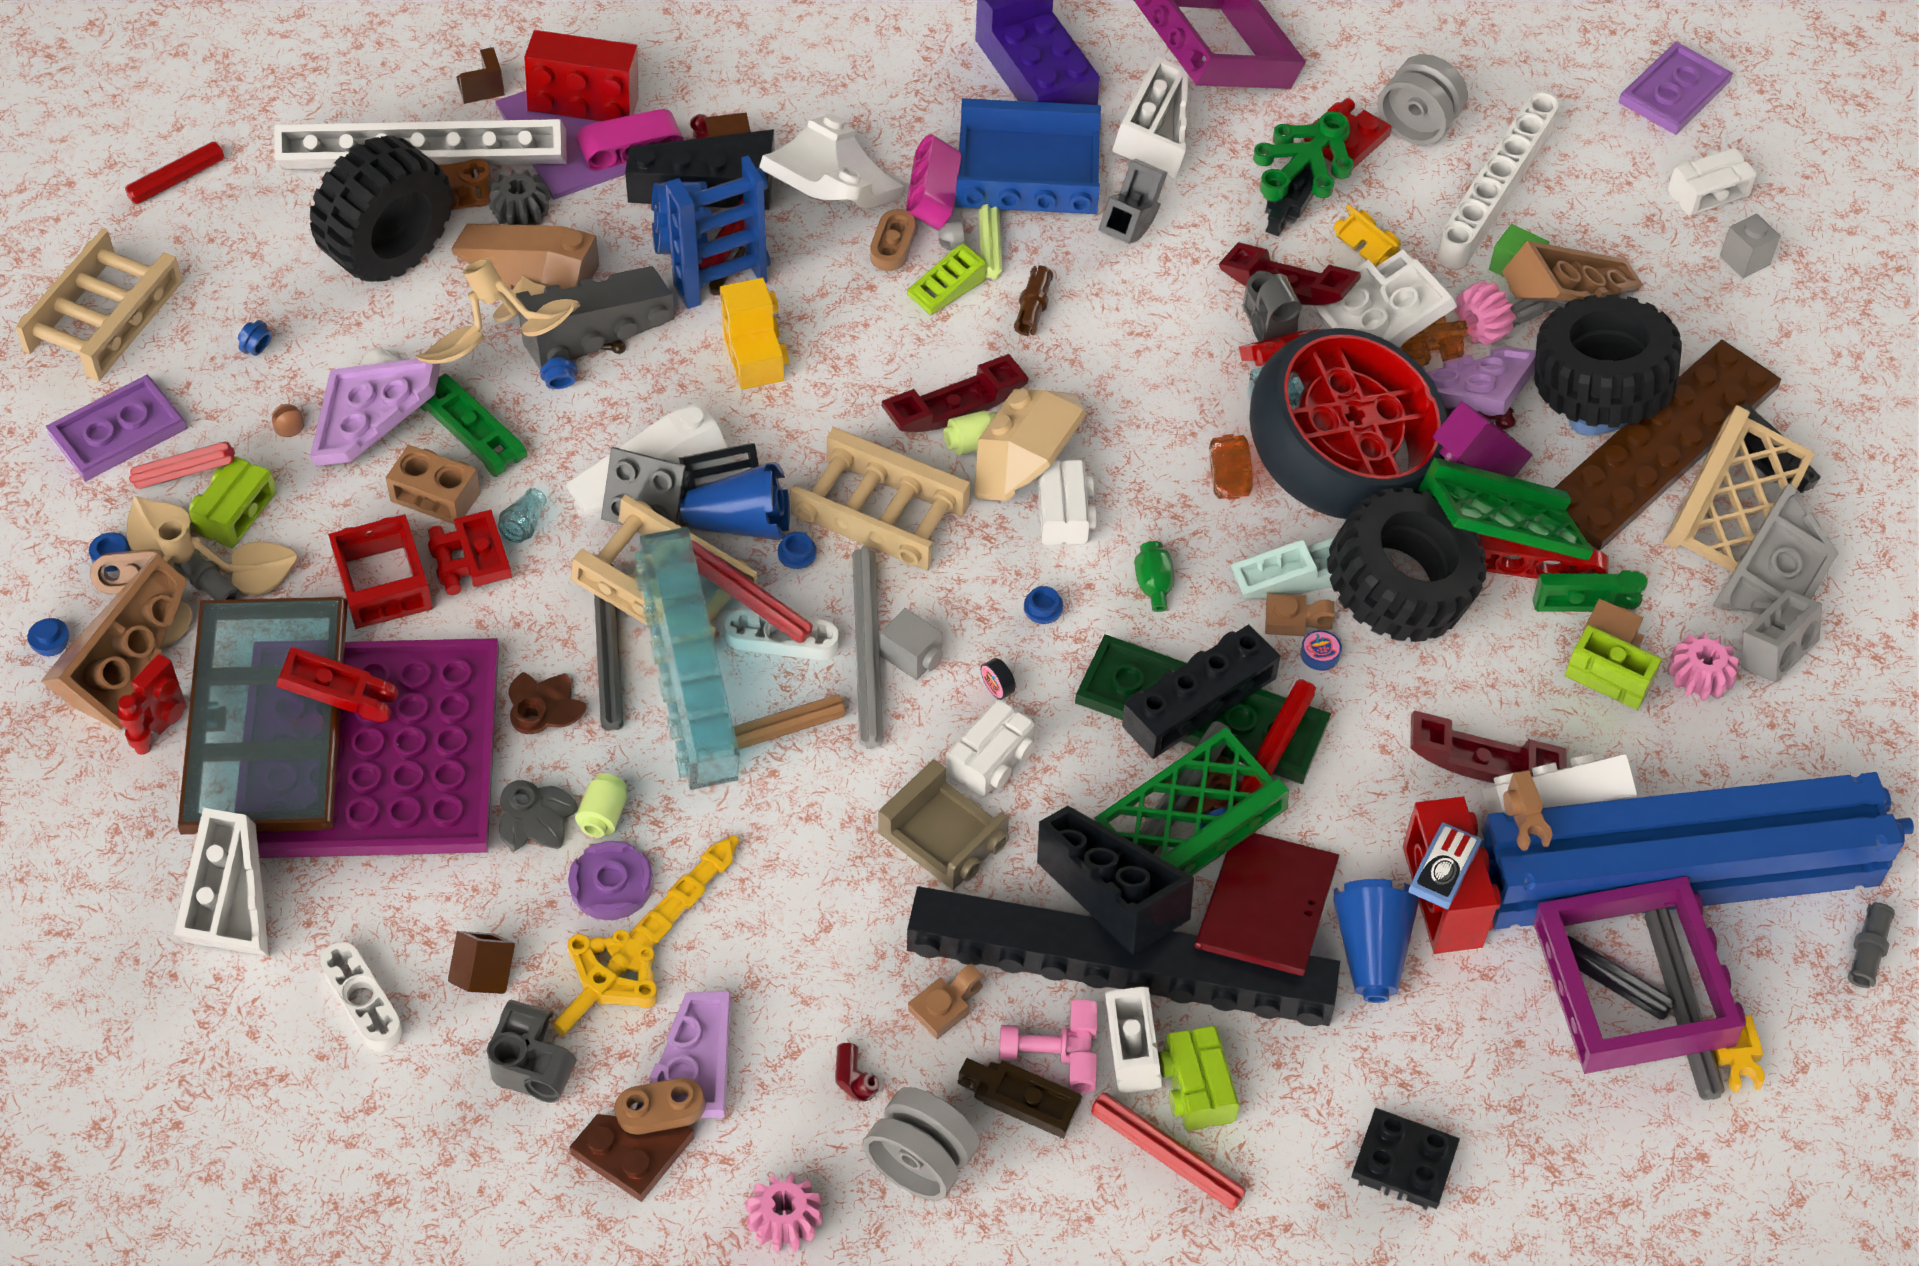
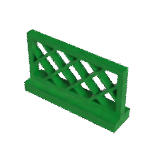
M1435 457L1418 488V491L1433 494L1432 498L1438 501L1453 527L1587 561L1593 553V549L1566 511L1572 501L1567 491Z
M1225 727L1094 817V820L1137 845L1162 846L1161 859L1193 876L1288 809L1289 790L1279 778L1274 781L1231 731ZM1226 743L1235 754L1234 765L1210 762L1211 752ZM1239 760H1241L1245 766L1239 765ZM1186 769L1203 771L1201 787L1177 785L1178 775ZM1208 772L1232 774L1230 791L1206 788ZM1237 775L1256 777L1263 785L1253 793L1235 791ZM1172 779V784H1166ZM1153 792L1170 794L1168 810L1144 808L1145 797ZM1175 794L1199 797L1197 814L1173 811ZM1204 799L1229 800L1228 810L1220 816L1204 815ZM1234 801H1240L1238 804L1233 806ZM1139 802L1138 807H1133L1135 804ZM1119 815L1137 816L1134 833L1117 832L1109 822ZM1142 817L1166 820L1164 837L1140 834ZM1171 822L1196 823L1195 832L1187 839L1170 838ZM1201 824H1207L1205 827L1200 829ZM1168 847H1173L1172 850L1167 852Z

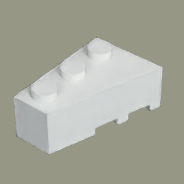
M1155 57L1120 125L1112 152L1128 159H1138L1168 172V176L1174 179L1177 177L1186 152L1185 129L1187 118H1185V106L1187 104L1188 74L1182 66L1161 57Z
M1594 753L1570 758L1571 767L1558 770L1556 762L1531 768L1533 772L1532 779L1544 805L1543 808L1638 798L1627 754L1595 760ZM1513 773L1495 777V786L1482 789L1488 814L1502 812L1507 814L1503 795L1508 790Z
M203 808L173 935L187 943L269 957L256 824L243 814Z

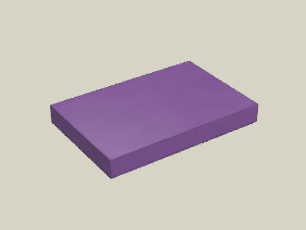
M1675 42L1621 93L1618 103L1677 135L1730 83L1733 72Z
M147 374L46 425L49 436L86 482L186 430L187 426L182 416Z

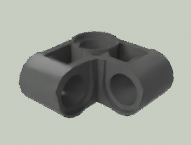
M1266 271L1254 273L1247 280L1242 307L1252 325L1257 340L1263 341L1297 332L1302 306L1288 278L1283 274L1273 275Z
M512 999L506 1003L499 1024L487 1047L490 1073L496 1085L530 1095L543 1102L555 1103L559 1101L577 1060L566 1048L542 1042L547 1032L549 1019L554 1015L552 1011ZM508 1058H515V1059H516L515 1061L510 1062V1063H502V1062H501V1061H503L504 1059H508Z

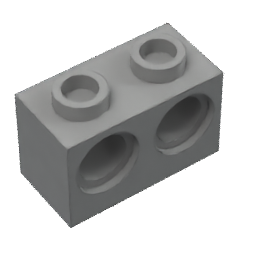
M1787 589L1743 632L1741 667L1773 682H1777L1819 641L1822 604Z

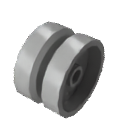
M1418 54L1409 57L1399 68L1394 77L1379 94L1377 105L1381 119L1392 126L1391 132L1397 137L1411 144L1429 145L1437 142L1446 133L1452 122L1464 109L1468 99L1466 82L1459 71L1446 60L1434 55Z
M903 1087L896 1092L885 1108V1118L878 1120L863 1139V1150L869 1161L878 1171L898 1187L923 1199L940 1201L947 1196L957 1181L958 1169L968 1165L978 1150L980 1139L969 1121L949 1103L930 1092L915 1087Z

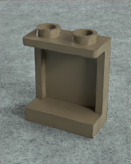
M935 759L924 767L878 811V833L952 890L963 880H971L978 873L982 862L991 853L994 855L999 853L1009 839V817L1001 812L997 817L993 818L946 782V768Z

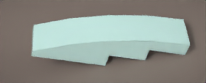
M1334 538L1308 547L1304 540H1300L1231 564V571L1243 598H1265L1267 593L1291 595L1332 587L1329 579L1332 574H1329L1327 569V558L1330 556L1329 548ZM1383 548V550H1384V552H1385L1387 558H1388V559L1390 560V562L1392 563V560H1391V558H1390V556H1389V554H1388L1386 548Z

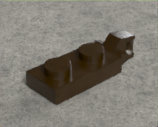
M966 1058L959 1071L958 1084L975 1092L974 1098L983 1102V1104L1062 1139L1065 1138L1082 1101L1080 1093L1003 1060L1000 1064L990 1062L987 1067Z

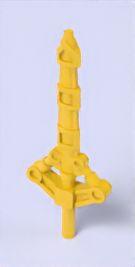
M731 835L728 839L709 846L700 856L702 861L688 875L683 874L666 892L667 896L653 910H650L630 933L620 929L614 932L611 937L602 938V936L588 939L585 935L576 934L568 940L569 958L573 961L583 991L552 1023V1027L557 1033L562 1036L566 1035L595 1002L602 1006L604 1004L639 1006L643 1009L651 1008L656 1004L658 997L657 987L654 983V972L652 971V965L655 961L652 948L668 933L680 915L686 909H690L706 891L705 886L717 872L723 873L733 862L732 855L736 852V846L740 842L735 835ZM604 949H607L611 957L606 966L600 964L594 956L596 953L604 952ZM627 970L638 972V981L619 976Z

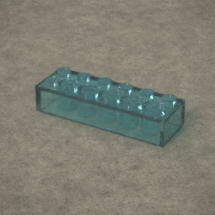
M684 527L641 535L640 550L633 552L636 566L634 567L638 591H642L644 602L642 609L647 628L650 627L652 638L650 645L655 665L658 664L660 693L662 701L667 704L669 734L671 740H675L677 752L675 760L679 778L687 777L690 790L738 781L740 753L689 529Z

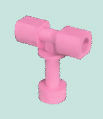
M1091 1000L1071 1001L1070 1028H1062L1061 1036L1018 1034L1017 1025H1001L999 1060L1017 1061L1018 1052L1060 1054V1063H1069V1089L1078 1093L1095 1092L1097 1054L1092 1053V1040L1096 1039L1097 1002Z

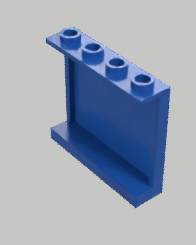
M962 98L959 142L961 162L956 182V207L981 208V206L988 204L990 208L997 206L1002 210L1097 214L1100 190L1099 131L1101 105Z

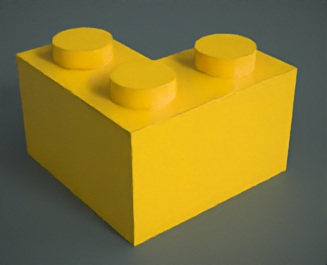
M764 278L720 286L723 338L741 390L784 381V365H789V356L785 343L779 344L777 340L780 336L779 327L773 314L778 313L779 308L775 292H768Z

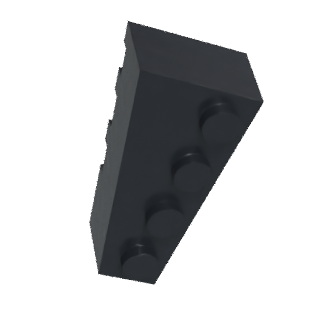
M774 129L629 147L625 170L628 203L651 204L654 183L668 182L680 178L681 182L705 181L707 189L742 178L741 157L748 155L757 169L760 166L762 156L775 151ZM764 172L768 183V188L764 190L765 210H769L773 176ZM743 193L703 207H735L743 198Z
M1068 805L1039 821L1037 863L1132 955L1191 919L1194 877Z

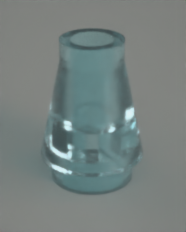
M535 488L528 489L523 496L500 513L498 529L507 540L521 543L533 536L542 509L547 503L546 496L540 490Z

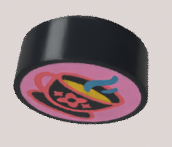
M993 658L981 665L980 670L983 681L994 697L1002 700L1015 692V679L1008 666L1001 659Z

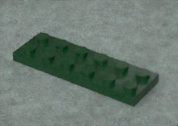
M1104 634L1078 688L1075 704L1123 720L1124 705L1132 694L1137 691L1144 692L1155 685L1166 672L1171 670L1175 672L1187 663ZM1260 689L1182 740V742L1197 746L1212 722L1219 721L1227 725L1231 729V733L1255 757L1287 698ZM1311 706L1308 707L1273 774L1304 784L1329 724L1331 713ZM1226 745L1220 754L1234 760V752Z

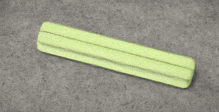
M985 204L978 208L981 258L986 264L985 279L992 278L996 280L1003 271L1000 209L997 206L990 208L988 204Z

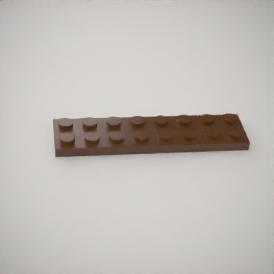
M1721 339L1679 376L1676 394L1672 396V401L1663 410H1660L1659 413L1648 420L1645 417L1642 418L1638 424L1629 426L1626 423L1554 487L1555 489L1567 491L1572 498L1566 511L1586 541L1597 550H1602L1709 452L1725 419L1736 405L1741 407L1748 404L1755 410L1778 389L1782 379Z

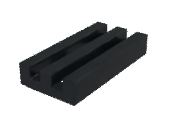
M755 443L679 457L680 464L686 465L685 470L690 472L689 483L684 488L685 494L689 490L709 484L695 485V478L748 467L752 469L759 466ZM748 453L749 459L697 470L692 469V464Z

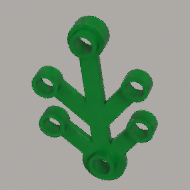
M1331 111L1324 113L1316 124L1277 125L1274 128L1273 145L1259 143L1255 146L1254 162L1259 166H1269L1274 162V158H1294L1281 170L1269 169L1262 174L1260 191L1263 197L1271 202L1280 201L1287 195L1289 183L1309 163L1314 177L1312 193L1319 198L1330 197L1333 193L1334 180L1328 174L1322 150L1329 144L1334 157L1331 167L1333 176L1340 179L1351 176L1354 162L1348 156L1344 141L1350 134V125L1347 118L1339 112ZM1294 138H1313L1310 142L1293 143Z

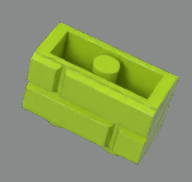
M234 456L233 463L226 465L224 468L219 467L216 469L211 479V485L203 495L198 494L191 501L189 514L194 531L200 536L212 541L215 539L217 543L233 549L277 493L272 473L266 468L256 464L251 465L248 461Z
M1588 624L1572 652L1564 676L1638 711L1655 680L1662 658Z
M1213 1025L1196 1028L1193 1031L1185 1030L1169 1033L1165 1038L1163 1051L1158 1052L1162 1077H1170L1173 1090L1169 1091V1103L1173 1116H1181L1184 1129L1187 1131L1207 1128L1210 1125L1214 1127L1231 1124L1236 1121L1240 1104L1217 1027Z

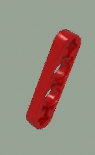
M1477 533L1480 538L1478 546H1483L1486 557L1484 564L1486 565L1487 572L1538 579L1539 574L1553 573L1608 574L1609 558L1598 550L1593 549V553L1587 561ZM1517 555L1522 558L1510 559L1504 556ZM1544 561H1558L1561 563L1547 564Z

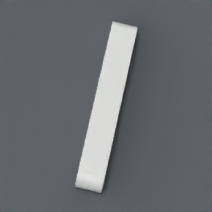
M1537 92L1528 98L1445 224L1437 253V259L1444 267L1460 269L1470 261L1551 135L1559 107V102L1555 96L1546 92Z

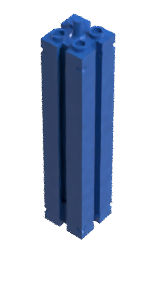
M1870 772L1861 773L1858 777L1842 775L1542 808V816L1552 829V839L1549 846L1544 847L1537 835L1530 834L1531 843L1527 851H1522L1517 844L1516 839L1519 829L1513 816H1509L1504 812L1487 814L1482 830L1484 840H1482L1480 848L1484 847L1488 853V875L1491 884L1495 883L1500 892V908L1496 909L1493 917V929L1496 930L1510 928L1515 924L1520 927L1533 925L1538 903L1685 876L1688 877L1692 890L1700 894L1703 906L1855 889L1856 886H1863L1864 888L1881 886L1889 869L1892 867L1893 860H1895L1901 847L1904 845L1905 834L1913 833L1914 824L1910 817L1895 819L1893 814L1887 815L1886 812H1889L1891 808L1889 791L1882 786L1878 773ZM1675 906L1668 907L1669 910L1676 909Z

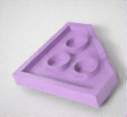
M1503 346L1491 349L1490 356L1474 360L1471 355L1443 361V368L1426 373L1436 386L1444 407L1454 411L1459 403L1463 401L1485 415H1505L1535 371L1536 350Z
M409 359L331 369L310 453V458L316 466L352 462L435 395L440 364Z

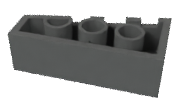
M653 266L610 274L606 281L596 282L593 278L579 280L577 287L561 289L559 285L545 287L544 293L532 296L529 291L516 293V298L527 310L537 312L543 305L560 299L577 300L581 305L560 325L544 334L526 336L521 330L523 344L539 369L552 358L564 357L572 361L589 353L597 352L604 344H613L615 341L627 340L634 335L662 326L666 322L675 319L673 294ZM518 310L520 327H522L528 320Z

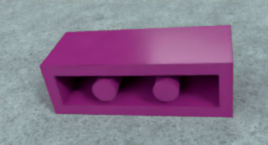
M1463 401L1459 403L1432 436L1443 446L1439 453L1448 461L1513 478L1533 456L1531 452L1508 433Z

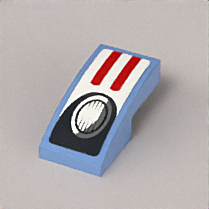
M1442 822L1413 878L1408 892L1448 910L1479 850L1482 839Z

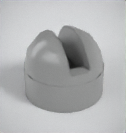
M961 221L949 222L940 228L938 234L940 237L939 243L945 249L953 250L962 243L965 244Z

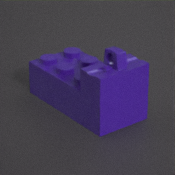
M977 0L975 41L1018 101L1098 105L1100 76L1053 13V0Z

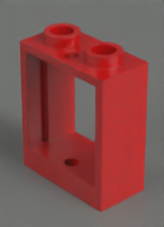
M406 514L383 518L376 522L348 527L328 534L355 629L433 609L428 583ZM400 548L404 549L412 577L355 591L347 562Z

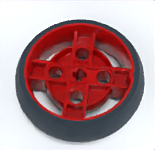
M1348 328L1312 331L1293 339L1281 347L1265 363L1258 375L1251 395L1249 415L1250 430L1258 455L1270 475L1288 494L1317 512L1340 519H1347L1362 499L1370 494H1376L1380 490L1393 488L1394 492H1396L1398 488H1412L1413 493H1419L1418 488L1434 457L1445 460V457L1439 453L1443 446L1432 437L1447 419L1445 407L1436 386L1424 369L1410 355L1379 336ZM1299 376L1304 389L1299 396L1295 409H1291L1288 395V380ZM1405 438L1408 450V469L1406 472L1401 473L1394 458L1398 454Z

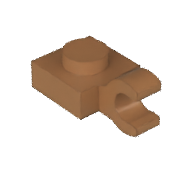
M1267 593L1265 634L1305 636L1306 627L1330 630L1333 627L1335 602L1331 600H1318L1311 605H1306L1305 595Z
M1530 771L1513 773L1508 790L1504 792L1503 801L1507 814L1514 817L1519 829L1516 839L1517 844L1522 851H1527L1531 843L1529 835L1534 834L1541 839L1544 847H1548L1552 839V829L1542 816L1541 811L1544 805Z
M971 963L957 974L950 985L940 977L908 1002V1011L936 1039H939L969 1014V1005L965 1001L983 988V984L979 981L983 974Z

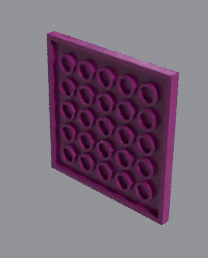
M498 638L345 642L344 664L370 672L371 676L397 686L399 693L396 700L391 703L383 702L392 709L390 718L387 722L379 723L362 718L357 711L353 713L341 709L333 828L311 831L256 832L259 858L488 853L499 659ZM329 642L254 644L252 669L283 668L290 647H296L328 658ZM276 686L249 687L243 744L322 742L325 703ZM321 761L241 763L235 813L317 812Z

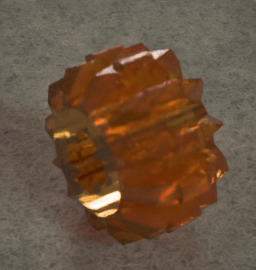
M1234 434L1212 438L1209 444V459L1214 494L1218 499L1228 498V500L1249 496L1253 488V476L1248 440L1244 435L1234 436Z

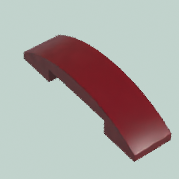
M1240 242L1219 263L1220 270L1245 286L1247 280L1257 271H1266L1273 275H1285L1302 305H1326L1341 301L1361 278L1358 271L1328 265L1322 273L1270 261L1268 249Z
M1007 354L979 364L976 376L919 396L915 389L882 400L881 406L900 431H932L947 427L949 419L983 410L988 411L1005 401L1014 389L1024 387L1028 383L1029 378L1012 356Z
M1415 710L1411 714L1410 749L1427 761L1462 776L1495 783V777L1529 770L1531 776H1533L1531 768L1556 762L1558 770L1567 768L1566 748L1528 739L1522 747L1452 730L1451 719Z

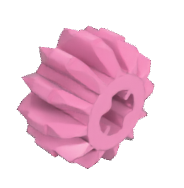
M1486 281L1477 282L1456 297L1458 305L1454 311L1459 316V320L1456 323L1462 325L1464 328L1463 334L1470 335L1474 344L1480 342L1485 346L1493 344L1507 336L1514 329L1512 322L1516 319V315L1511 311L1513 303L1508 302L1506 291L1500 292L1495 282L1488 284Z
M1705 632L1698 639L1688 634L1682 643H1678L1674 647L1671 654L1672 659L1668 666V674L1674 677V687L1686 688V697L1696 693L1699 694L1702 701L1708 698L1709 695L1719 699L1725 690L1733 687L1737 678L1736 672L1739 668V659L1733 656V646L1721 645V636L1715 640H1710Z
M792 1172L786 1177L785 1182H779L778 1177L772 1173L769 1177L770 1186L756 1183L754 1187L755 1197L748 1198L746 1201V1211L750 1214L747 1218V1227L750 1231H757L756 1240L760 1246L773 1240V1250L777 1253L781 1250L783 1243H789L790 1247L797 1251L800 1247L799 1238L812 1242L815 1237V1229L813 1227H818L822 1224L823 1215L818 1210L822 1206L821 1196L819 1193H811L812 1184L808 1179L796 1185L795 1175ZM782 1210L783 1215H779L776 1212ZM786 1210H790L792 1213L786 1215Z

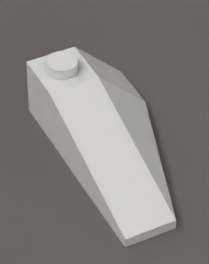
M699 400L665 415L619 448L680 464L679 457L727 448L718 424ZM610 454L567 483V489L584 514L602 512ZM731 456L692 464V469L697 470L733 461ZM737 471L695 478V485L714 482L737 474ZM682 486V492H681V494H685V489H684V488H685L686 486Z

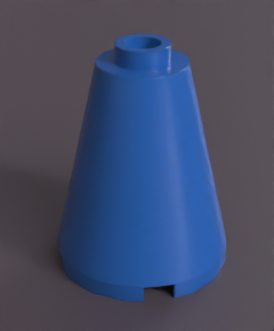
M777 462L766 463L687 491L685 499L680 501L682 521L688 522L690 528L695 530L773 540L783 539L786 536L783 531H789L790 504L788 489L782 490L779 485L778 479L785 478L780 464Z
M1364 879L1344 883L1343 892H1340L1338 888L1334 889L1333 902L1354 991L1362 995L1363 1000L1366 1002L1384 1003L1389 1001V996L1398 993L1419 904L1418 896L1408 892L1410 884L1404 883V890L1392 888V880Z

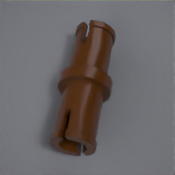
M1039 265L1038 271L1036 266L1031 268L1027 287L1020 294L1019 303L1021 306L1014 323V329L1021 335L1029 336V331L1031 335L1037 332L1041 312L1047 308L1049 300L1047 292L1054 274L1046 266Z

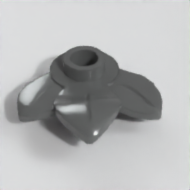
M513 781L501 793L500 805L504 815L499 824V833L504 843L512 851L520 849L527 842L528 838L542 846L559 849L564 839L562 818L576 813L578 805L570 794L558 787L546 786L537 788V786L529 781ZM518 794H523L528 797L529 802L519 804L514 797Z

